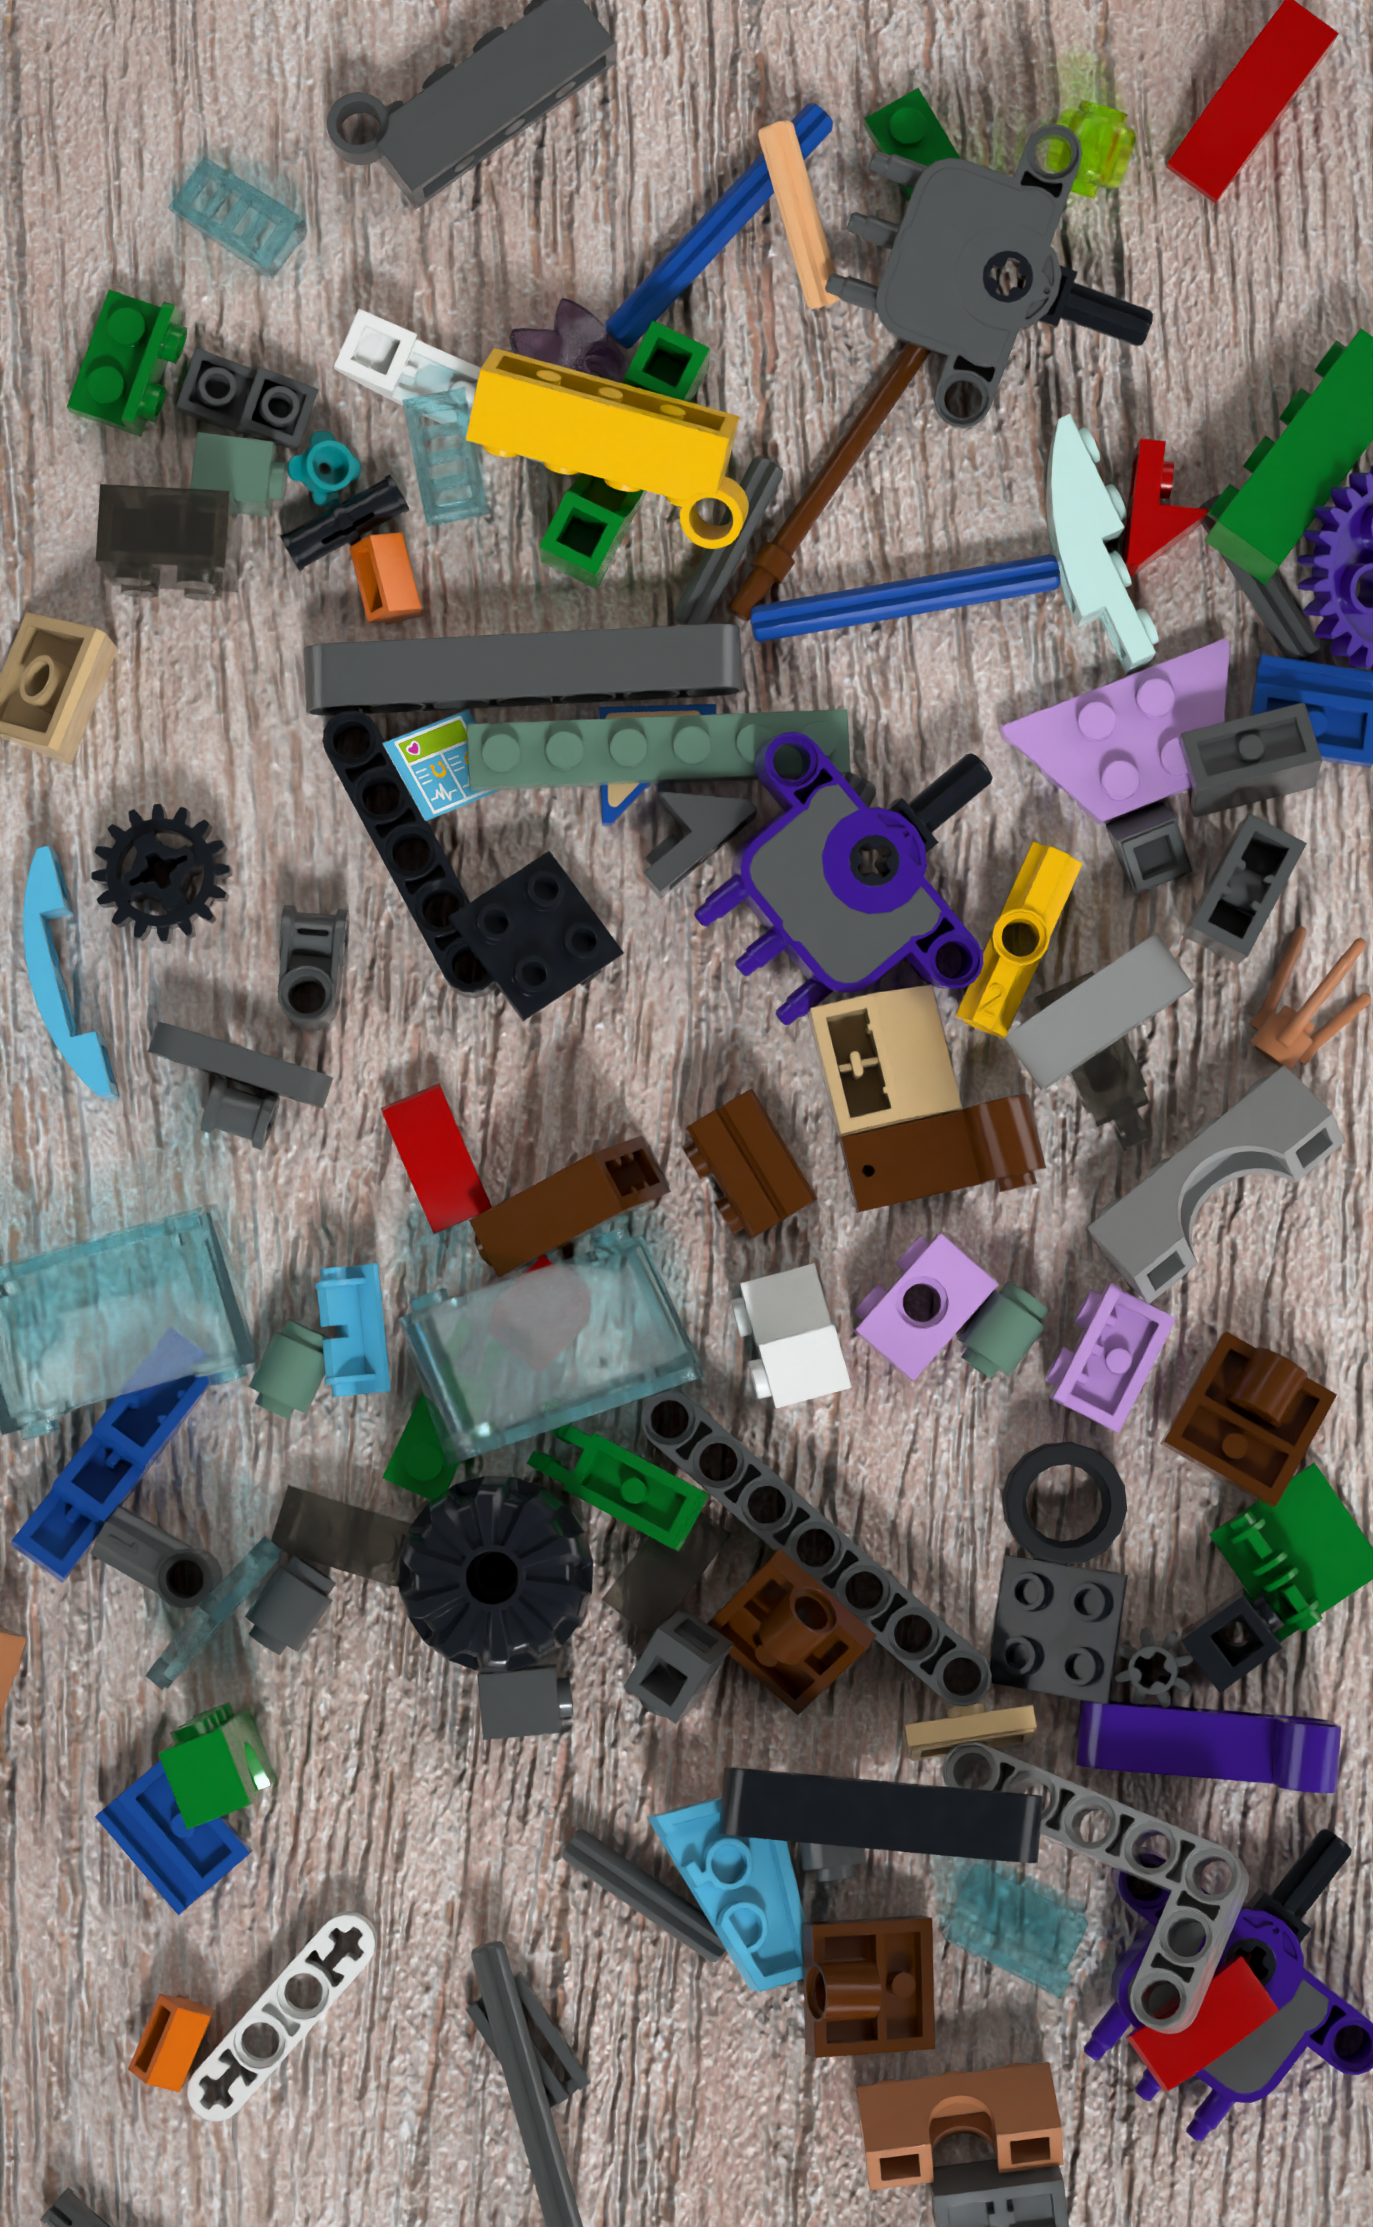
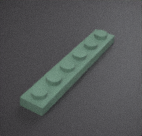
M847 709L467 724L466 728L470 791L585 787L633 783L658 784L757 780L759 778L755 772L754 761L758 749L765 741L789 732H798L812 739L842 776L851 772ZM781 745L774 754L773 765L777 774L782 778H797L801 773L802 758L793 747Z

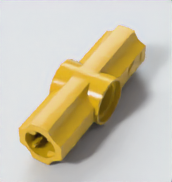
M1034 841L1031 843L999 917L990 931L988 941L983 950L984 963L981 973L973 983L967 986L954 1015L955 1018L987 1034L1005 1039L1041 957L1048 949L1050 937L1083 863L1054 847ZM1014 924L1027 927L1034 935V951L1027 956L1021 957L1009 953L1002 943L1004 928Z

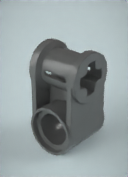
M284 905L279 941V957L281 962L277 991L278 1002L289 1021L299 1029L307 1031L321 1030L330 1025L338 1014L343 966H345L348 952L349 910L339 909L335 915L301 913L297 912L295 906ZM313 983L325 989L326 998L319 1010L304 1014L297 1012L293 1008L292 999L299 987Z

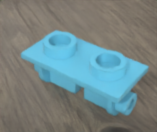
M378 1263L320 1269L321 1281L315 1282V1289H317L320 1324L321 1327L336 1326L337 1338L322 1340L326 1374L324 1379L325 1385H331L332 1397L391 1391Z

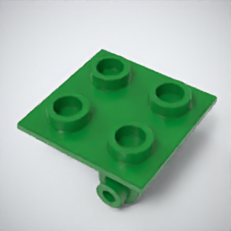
M1315 1463L1292 1477L1277 1506L1271 1508L1258 1500L1209 1533V1536L1251 1598L1254 1599L1263 1593L1278 1611L1285 1622V1625L1277 1630L1283 1640L1299 1629L1301 1632L1310 1629L1323 1619L1321 1614L1373 1580V1548Z

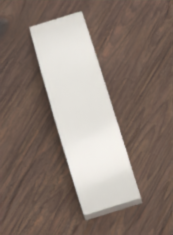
M358 309L334 369L410 410L467 434L481 368L417 340V334ZM531 459V460H534V461L543 463L542 461L535 460V459Z

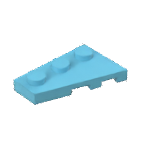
M722 1796L647 1816L750 1991L762 1992L804 1979L803 1923L806 1921L787 1841L719 1834Z

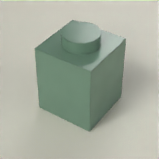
M198 432L189 495L196 508L271 518L273 501H283L285 497L288 479L287 463L279 462L280 456L274 442Z

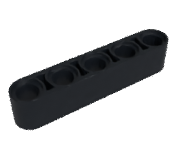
M348 710L336 714L328 721L323 730L322 742L325 752L450 987L457 994L465 998L475 999L487 996L497 986L488 973L480 982L473 984L464 983L455 976L454 968L456 961L462 954L470 952L471 949L453 924L445 927H435L425 919V909L428 903L435 897L441 895L450 896L457 900L460 909L469 904L470 901L429 823L424 820L382 744L385 740L377 725L369 716L359 711ZM358 729L368 733L371 738L370 746L366 753L354 759L339 755L337 752V742L340 736L346 731ZM383 784L397 788L400 792V802L392 812L380 815L374 814L367 809L366 799L373 788ZM419 840L430 848V856L427 863L422 868L414 871L398 867L395 858L399 847L407 841Z
M724 1767L719 1834L974 1859L1038 1863L1043 1796Z

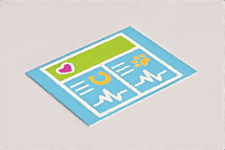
M469 709L382 743L425 821L500 791H470L466 728L467 724H476Z

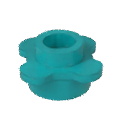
M321 430L311 435L309 440L310 446L301 455H296L289 459L287 473L293 481L302 482L312 492L313 501L318 506L328 507L327 503L338 498V492L342 488L359 478L361 466L358 459L352 456L350 450L345 445L336 441L332 433ZM321 463L328 465V474L324 475L320 472L319 465Z

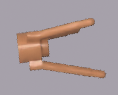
M1297 927L1284 952L1262 1007L1249 1023L1251 1027L1257 1030L1249 1042L1250 1045L1279 1067L1285 1065L1292 1071L1298 1062L1306 1066L1316 1051L1355 1018L1372 1000L1369 993L1361 994L1309 1037L1316 1028L1310 1022V1019L1365 949L1366 941L1363 938H1357L1298 1012L1284 1005L1277 1014L1275 1013L1307 935L1305 927Z

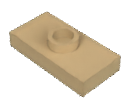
M972 1704L965 1707L957 1706L947 1710L948 1718L906 1724L904 1728V1741L907 1758L911 1759V1761L947 1756L953 1748L967 1742L981 1743L993 1749L1032 1743L1037 1729L1033 1705L986 1712L984 1704Z

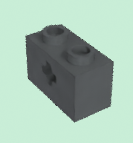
M1252 814L1246 816L1239 823L1181 935L1229 961L1239 964L1249 956L1307 843Z

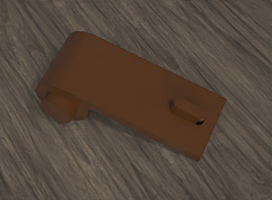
M1028 1094L996 1099L968 1107L961 1111L839 1138L857 1213L995 1181L998 1183L999 1192L1015 1190L1037 1184L1034 1172L1046 1169Z

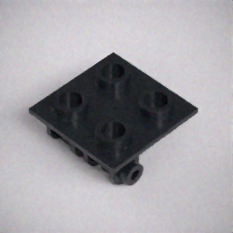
M550 851L541 855L448 917L523 1022L577 985L583 986L593 980L602 972V968L624 954Z
M1006 1555L990 1660L991 1683L1109 1704L1128 1575Z

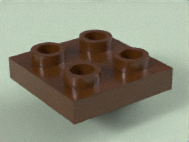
M1224 1331L1218 1338L1160 1444L1273 1508L1277 1506L1337 1394L1309 1379L1307 1372L1288 1358L1266 1348H1255L1231 1333Z
M780 1548L707 1622L709 1626L735 1643L729 1654L797 1715L842 1674L869 1647L877 1636Z
M918 1915L803 1923L805 2055L813 2058L935 2049L933 1927L931 1917Z

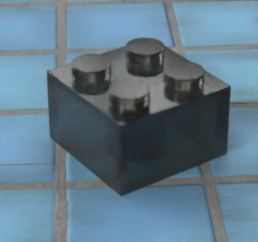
M100 484L96 562L113 586H121L120 593L126 596L153 598L159 596V588L184 590V597L188 599L218 601L222 599V592L239 593L243 517L230 491Z

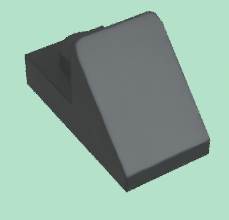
M660 792L659 802L686 832L687 836L680 841L672 834L645 857L651 866L643 872L644 881L661 899L756 819L757 808L749 799Z

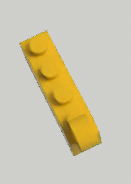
M493 348L481 367L466 440L481 444L482 448L488 453L507 458L521 455L543 462L546 468L560 474L573 475L579 472L603 478L607 485L621 491L636 492L642 489L664 495L671 504L681 507L680 524L685 535L693 543L703 548L718 549L731 544L738 537L748 515L749 503L746 493L737 482L725 476L740 416L497 348ZM704 498L721 500L731 510L733 521L722 526H715L705 522L696 510V502Z

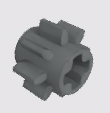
M1145 1627L1140 1633L1143 1646L1139 1650L1126 1644H1122L1119 1647V1653L1129 1659L1130 1662L1128 1669L1117 1674L1115 1679L1118 1682L1131 1680L1132 1684L1137 1688L1133 1696L1134 1704L1137 1705L1145 1698L1146 1694L1157 1695L1158 1702L1162 1708H1167L1170 1705L1171 1699L1168 1689L1172 1685L1184 1691L1191 1689L1193 1685L1191 1681L1180 1674L1182 1666L1190 1664L1194 1661V1658L1190 1653L1180 1655L1174 1647L1178 1637V1632L1175 1630L1164 1641H1154L1151 1630ZM1156 1652H1160L1167 1657L1164 1668L1172 1675L1171 1678L1160 1676L1153 1683L1144 1677L1147 1667L1144 1663L1140 1662V1657L1150 1659Z

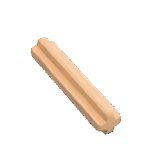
M782 120L766 125L759 130L758 137L806 305L810 309H817L836 303L840 298L827 293L825 290L829 275L836 272L794 124L790 120Z

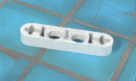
M345 1911L337 1913L327 1920L200 2064L189 2081L187 2091L190 2106L197 2115L206 2120L222 2121L229 2119L237 2113L365 1968L372 1958L377 1945L375 1927L367 1917L358 1912ZM354 1926L362 1933L358 1945L364 1952L358 1957L352 1952L344 1954L332 1969L344 1975L338 1983H335L326 1967L309 1959L308 1956L312 1951L316 1950L323 1961L333 1950L337 1939L331 1932L338 1928L346 1933ZM300 1973L311 1974L321 1983L323 1990L322 1999L315 2007L301 2009L292 2005L289 2001L286 1986L289 1979L294 1975ZM263 2022L274 2027L280 2040L277 2052L269 2057L259 2058L251 2055L246 2050L243 2035L245 2029L251 2024ZM226 2049H230L238 2063L246 2069L257 2073V2076L251 2081L244 2070H242L228 2089V2093L234 2100L228 2103L226 2100L219 2098L211 2104L203 2097L207 2092L208 2086L202 2078L208 2075L211 2079L217 2080L226 2072L233 2061L223 2057L222 2053Z

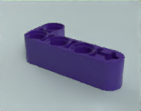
M1081 1700L1076 1765L1104 1770L1271 1783L1279 1788L1288 1790L1336 1793L1341 1726L1329 1720L1311 1717L1181 1706L1162 1708L1161 1705L1138 1703L1136 1705L1133 1702L1110 1701L1109 1704Z

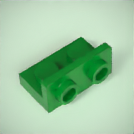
M108 290L67 404L69 412L141 437L147 420L155 423L161 413L166 396V386L160 385L166 366L168 362L174 364L178 362L185 346L187 327L181 326L183 319L177 306L164 301L162 306L159 307Z

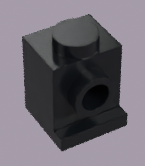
M1242 1588L1194 1624L1191 1623L1183 1629L1181 1642L1215 1688L1221 1693L1283 1648V1639L1277 1630L1282 1628L1285 1622L1263 1593L1252 1599L1247 1591ZM1232 1622H1242L1249 1628L1250 1634L1245 1641L1235 1643L1226 1637L1225 1628Z

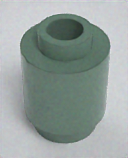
M1007 1281L1000 1292L992 1291L959 1336L958 1341L967 1347L961 1358L991 1380L998 1370L1010 1377L1044 1330L1045 1326L1041 1322L1049 1310L1023 1289Z
M287 1319L282 1332H274L249 1384V1387L260 1392L255 1404L286 1419H290L294 1409L307 1413L325 1376L322 1340L330 1338Z

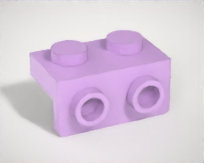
M1107 1283L1104 1285L1101 1293L1090 1289L1074 1320V1324L1083 1329L1072 1351L1063 1346L1060 1348L1050 1366L1045 1381L1054 1385L1048 1397L1049 1399L1119 1433L1176 1318L1122 1291L1123 1288L1113 1283Z

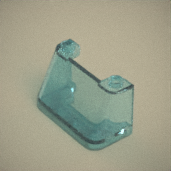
M216 1203L0 1264V1429L2 1435L20 1430L22 1440L43 1436L60 1429L57 1418L66 1415L72 1409L190 1375H194V1377L208 1376L210 1386L227 1383L248 1375L245 1365L254 1363L256 1360L225 1228Z
M627 1227L619 1228L592 1238L593 1251L449 1299L447 1290L444 1288L409 1301L413 1312L399 1318L398 1321L448 1466L704 1377L693 1345L643 1235L631 1238Z

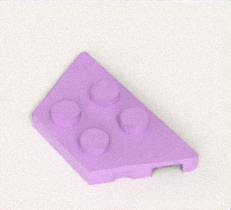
M1224 638L1002 725L999 728V733L1009 746H1015L1041 769L1040 773L1058 789H1063L1076 800L1077 806L1097 824L1102 825L1193 789L1179 744L1180 735L1184 732L1224 723L1230 645L1227 638Z

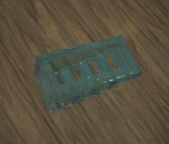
M206 157L201 160L168 206L169 211L271 281L308 231L305 220ZM211 179L220 186L200 212L191 205ZM233 194L239 200L223 222L219 224L213 220V217L228 196ZM249 207H251L258 213L240 237L232 231ZM270 220L277 226L260 249L252 243Z
M465 387L403 399L427 527L490 514L491 510L477 443L466 440L471 414ZM456 409L458 421L422 428L420 415ZM460 434L461 447L427 453L425 441ZM465 459L467 472L438 478L432 477L430 466ZM470 485L472 497L438 504L437 491Z

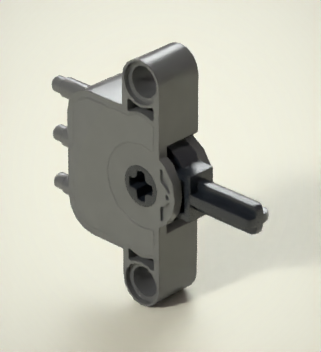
M1049 124L1041 126L1031 134L1023 150L1014 177L957 158L939 160L930 166L896 154L888 155L880 151L874 152L869 164L871 171L882 174L888 180L913 188V193L901 226L873 215L866 216L857 212L852 213L847 225L849 232L860 235L863 240L892 250L879 286L851 276L844 277L832 273L829 275L825 290L827 293L838 296L842 301L877 313L880 322L888 333L899 340L947 357L936 388L934 402L940 418L953 428L966 429L974 427L984 420L991 408L1018 331L1028 329L1036 322L1057 328L1060 319L1134 346H1142L1153 322L1151 310L1075 283L1078 272L1059 265L1057 253L1051 246L1082 157L1080 140L1072 130L1064 125ZM1048 139H1056L1063 142L1069 149L1071 156L1068 167L1054 174L1041 170L1034 158V150L1037 145ZM1007 261L1019 265L1017 276L1026 281L1023 289L1012 287L1008 296H1004L996 292L998 282L994 278L989 277V273L992 268L1003 270ZM961 381L970 382L976 386L982 399L977 413L967 418H958L950 414L944 402L945 393L948 388L954 383Z

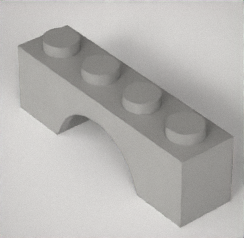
M1283 1065L1270 1077L1261 1078L1252 1084L1246 1091L1244 1098L1223 1116L1206 1122L1198 1130L1194 1140L1172 1158H1165L1155 1164L1148 1172L1146 1179L1125 1197L1108 1203L1087 1229L1101 1254L1149 1305L1198 1264L1192 1245L1193 1225L1199 1209L1215 1190L1236 1178L1253 1174H1270L1297 1182L1345 1143L1333 1113Z

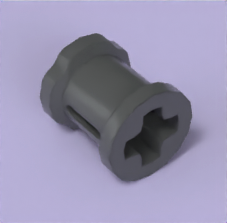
M218 1077L205 1106L201 1131L211 1134L215 1129L249 1139L252 1142L253 1148L263 1150L276 1119L280 1097L269 1094L266 1098L240 1091L230 1087L229 1080Z

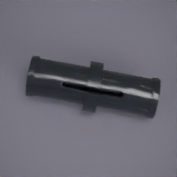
M390 474L385 476V479L342 503L339 498L327 503L329 510L286 534L284 532L279 535L299 572L304 570L307 565L347 543L349 546L361 541V535L403 512L410 511L402 493Z

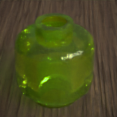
M1080 100L1078 109H1065L1060 113L1056 124L1064 125L1072 130L1080 140L1082 148L1081 163L1070 192L1095 199L1098 188L1112 190L1122 185L1137 142L1135 130L1126 124L1128 114L1085 100ZM1051 139L1046 155V164L1052 172L1058 173L1068 167L1071 156L1069 149L1063 142Z

